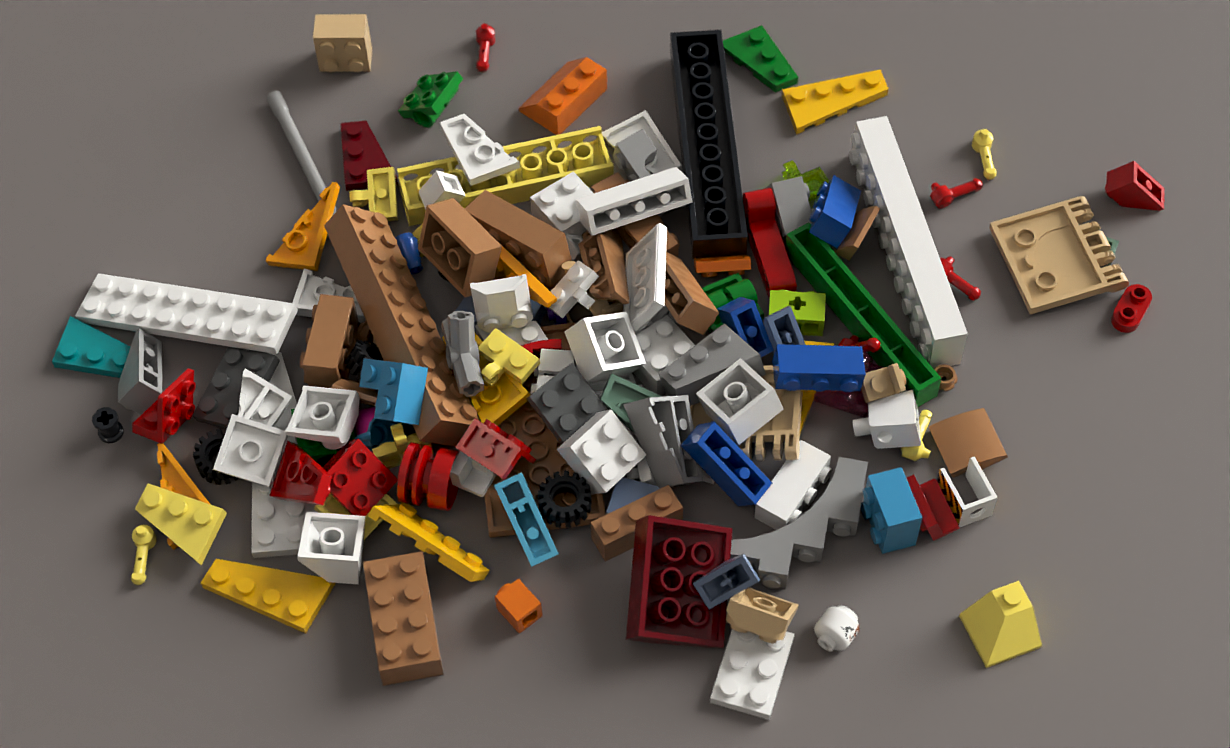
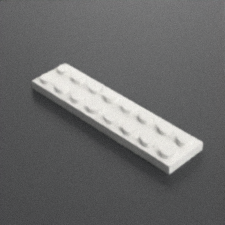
M98 273L75 316L77 320L86 324L135 332L141 329L148 334L278 354L298 310L295 303Z

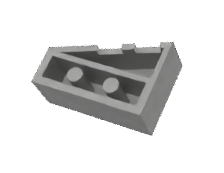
M725 323L658 373L665 393L668 396L688 395L690 406L700 402L696 395L699 390L740 358L761 377L766 375L760 354Z
M688 395L651 397L623 404L639 444L646 453L645 458L656 485L660 489L667 485L678 487L703 481L701 467L680 446L694 430Z

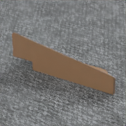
M614 229L593 236L588 231H585L582 234L583 241L578 244L583 264L591 268L599 276L590 286V293L596 299L618 300L622 304H629L621 236Z

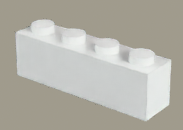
M677 167L576 199L581 224L592 236L693 203L689 179Z

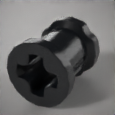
M109 407L98 409L92 416V422L94 427L98 429L100 440L108 444L119 441L124 434V428L118 421L117 412Z

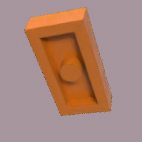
M748 255L694 258V269L696 273H701L702 277L717 276V272L728 271V275L736 273L742 275L745 274L744 270H751V259Z

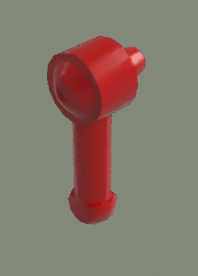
M484 23L476 30V39L479 45L476 68L479 72H486L488 70L489 47L495 43L494 29Z
M974 178L970 182L950 189L946 185L940 186L935 182L931 185L932 193L930 198L937 208H945L956 197L973 191H980L983 187L982 181Z
M951 256L946 259L940 258L948 282L966 294L970 300H977L981 295L980 289L973 287L953 272L954 258Z
M852 335L850 338H843L837 345L862 346L863 353L869 351L876 352L880 349V341L877 338L858 342L859 338L855 335Z

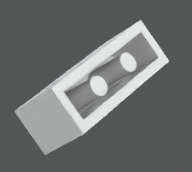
M803 440L799 441V460H786L771 481L772 485L756 503L754 518L775 530L792 523L803 514L801 510L805 504L811 505L816 497V488L820 482L825 484L832 472V469L829 467L831 456Z

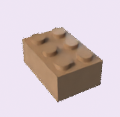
M454 198L427 205L418 250L465 298L472 296L470 283L494 280L502 245Z
M320 294L318 305H314L312 309L313 325L306 332L307 348L306 352L302 351L300 368L304 369V383H307L308 386L331 388L332 384L344 378L348 379L350 369L346 368L347 364H345V361L357 343L359 321L353 297Z

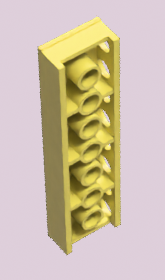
M601 126L502 146L507 154L515 151L521 153L516 157L520 162V168L470 186L462 169H455L459 164L456 157L398 168V185L408 225L422 224L424 221L426 209L419 195V190L432 176L429 173L435 168H442L444 173L458 177L465 193V197L459 202L463 208H466L484 190L510 204L529 201L531 196L573 171L588 188L614 174V166L610 161L602 136ZM587 136H597L592 142H583ZM563 141H571V142H572V143H571L569 146H567V147H564V148H559V147H558V145H559L561 142H563ZM536 147H546V149L543 152L532 153L533 149ZM415 173L418 175L413 180H404V177L408 174Z

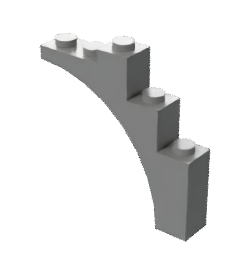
M839 457L834 475L824 494L807 512L792 523L771 533L753 538L732 540L730 559L745 554L754 571L758 572L760 579L757 582L758 584H763L771 589L786 588L792 557L798 558L803 562H821L826 531L833 532L838 536H856L868 462Z

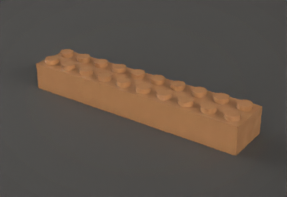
M343 204L324 227L383 360L428 368L419 425L412 424L419 441L457 446L474 418L479 420L477 411L472 406L469 397L459 393L453 369L450 370L447 364L446 345L437 331L436 323L430 316L426 302L417 288L416 280L412 277L407 261L403 257L397 245V240L390 230L388 220L379 212L375 213Z

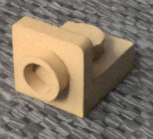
M897 363L867 372L861 387L865 402L869 403L905 391L906 377L903 370L899 369Z

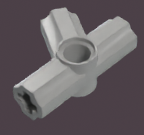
M454 311L448 315L447 319L442 320L441 325L446 342L447 364L449 369L454 371L459 393L464 394L466 397L476 396L477 393L484 390V381L479 367L478 345L475 341L474 315L472 312Z

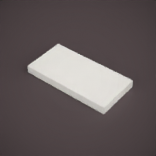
M661 223L653 227L626 253L625 269L630 303L623 304V312H627L634 333L664 307L667 227Z

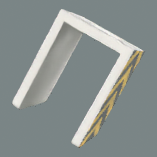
M975 457L969 459L965 476L978 501L965 505L945 468L939 469L937 482L959 528L992 516L998 498ZM982 508L979 512L971 514L975 510Z

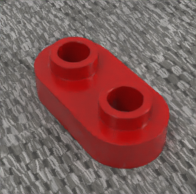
M1133 284L1126 288L1111 317V323L1116 330L1130 333L1138 328L1152 301V293L1147 287Z

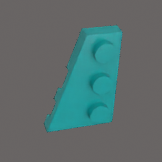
M70 316L52 363L55 368L120 378L131 346Z

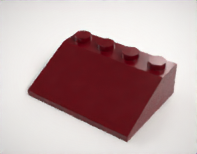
M647 515L636 520L626 640L653 644L724 648L727 600L708 609L693 583L730 559L732 528Z

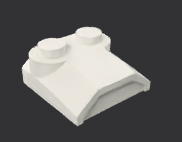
M526 274L470 283L479 329L492 332L495 328L498 330L512 327L521 328L532 321L533 313Z
M303 386V391L292 418L284 431L285 434L302 439L320 441L325 448L331 450L339 449L346 445L359 415L360 398L357 391Z

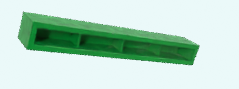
M808 222L786 235L785 249L789 259L817 293L826 294L825 302L852 335L859 338L858 342L867 341L870 338H877L880 341V349L878 351L867 352L880 368H885L895 363L898 364L899 369L903 370L906 377L905 391H914L917 408L937 397L942 378L825 241L809 233L811 224Z

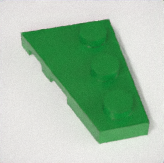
M762 25L723 40L724 53L732 56L734 62L740 67L744 65L752 71L755 78L775 93L798 84L797 74Z

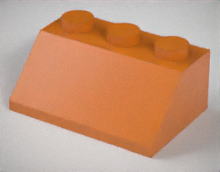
M588 57L569 61L519 107V112L555 135H559L607 90V69Z

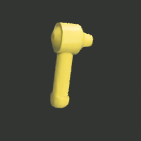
M982 129L975 132L972 147L976 152L980 153L984 177L991 180L997 175L990 153L993 135L987 129Z
M922 410L919 417L921 446L901 447L902 457L917 461L920 458H929L931 451L925 448L922 439L932 418L931 411Z
M139 525L132 532V539L137 547L134 571L131 574V581L135 585H142L145 582L148 550L153 548L157 542L153 529L148 525Z

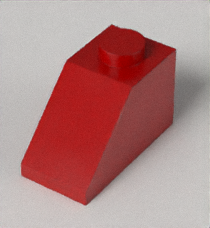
M1135 161L1107 172L1106 194L1121 207L1155 211L1164 209V187Z

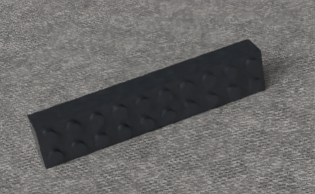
M705 30L670 33V57L683 174L689 179L693 202L687 204L692 259L746 255L748 235L722 31Z

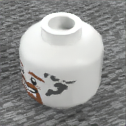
M842 605L828 607L814 626L818 644L827 651H833V649L837 651L846 650L860 630L857 615L851 609Z

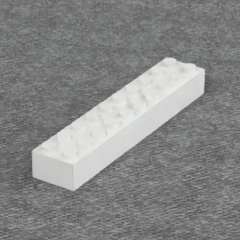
M888 117L856 121L855 133L851 134L853 148L849 150V159L851 165L856 166L858 185L864 188L865 205L867 207L877 206L881 208L872 225L874 228H878V239L881 249L886 250L887 267L889 271L893 270L895 276V290L902 295V309L905 315H909L911 335L913 338H917L919 343L918 351L933 369L942 364L949 366L961 364L968 333Z

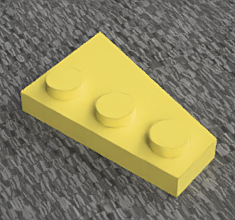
M149 483L135 507V510L201 566L227 515V512L222 508Z

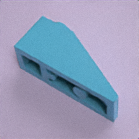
M523 473L495 484V489L531 567L558 555L559 553Z

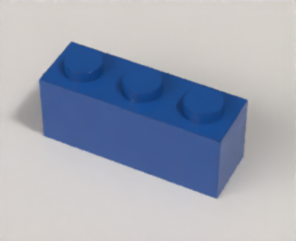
M833 175L828 183L824 181L816 194L818 197L809 221L812 222L809 233L838 248L852 228L861 190Z
M777 344L772 360L775 389H785L788 391L814 390L818 392L825 390L860 391L866 375L862 346Z
M715 421L698 424L680 445L738 506L755 505L772 485V482Z

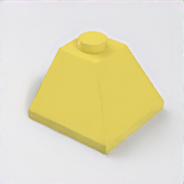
M1019 581L990 591L959 615L986 668L1034 651L1042 646L1033 606Z

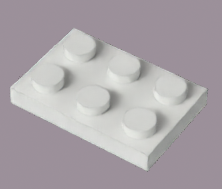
M732 629L710 697V703L770 720L795 634L786 632L783 640H777L776 643H768L761 640L757 634L749 631L741 633Z

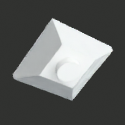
M306 512L298 561L328 582L359 584L363 556L365 516Z

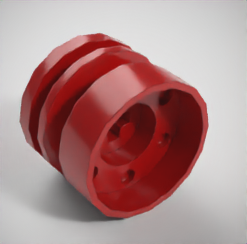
M411 442L404 452L398 471V501L408 504L412 499V504L420 506L427 494L429 508L449 512L455 502L459 488L452 485L450 472L460 452L440 448L433 460L431 446L425 445L421 449L418 443Z

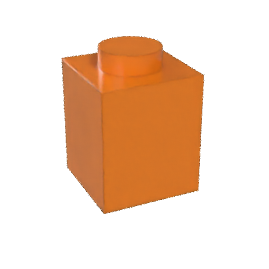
M519 578L513 583L503 585L498 590L497 595H495L497 610L519 634L542 617L540 601Z

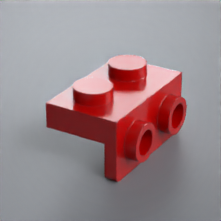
M914 474L906 478L922 515L920 526L922 532L928 530L932 540L935 541L959 529V525L936 479H931L919 485Z

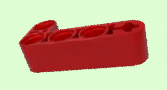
M766 188L743 193L748 240L768 297H770V290L778 291L784 289L796 292L797 284L794 271L775 220L776 205L772 189Z

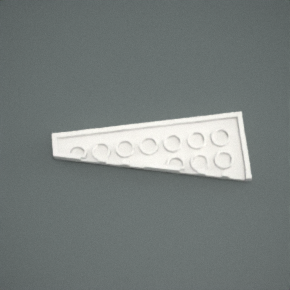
M278 352V354L273 355H276L280 362L269 383L292 396L291 403L274 426L285 430L291 420V409L296 408L297 402L282 353ZM288 435L287 440L296 444L295 437ZM283 452L271 487L268 488L252 483L253 558L298 555L306 512H317L313 509L316 506L314 504L280 500L270 496Z

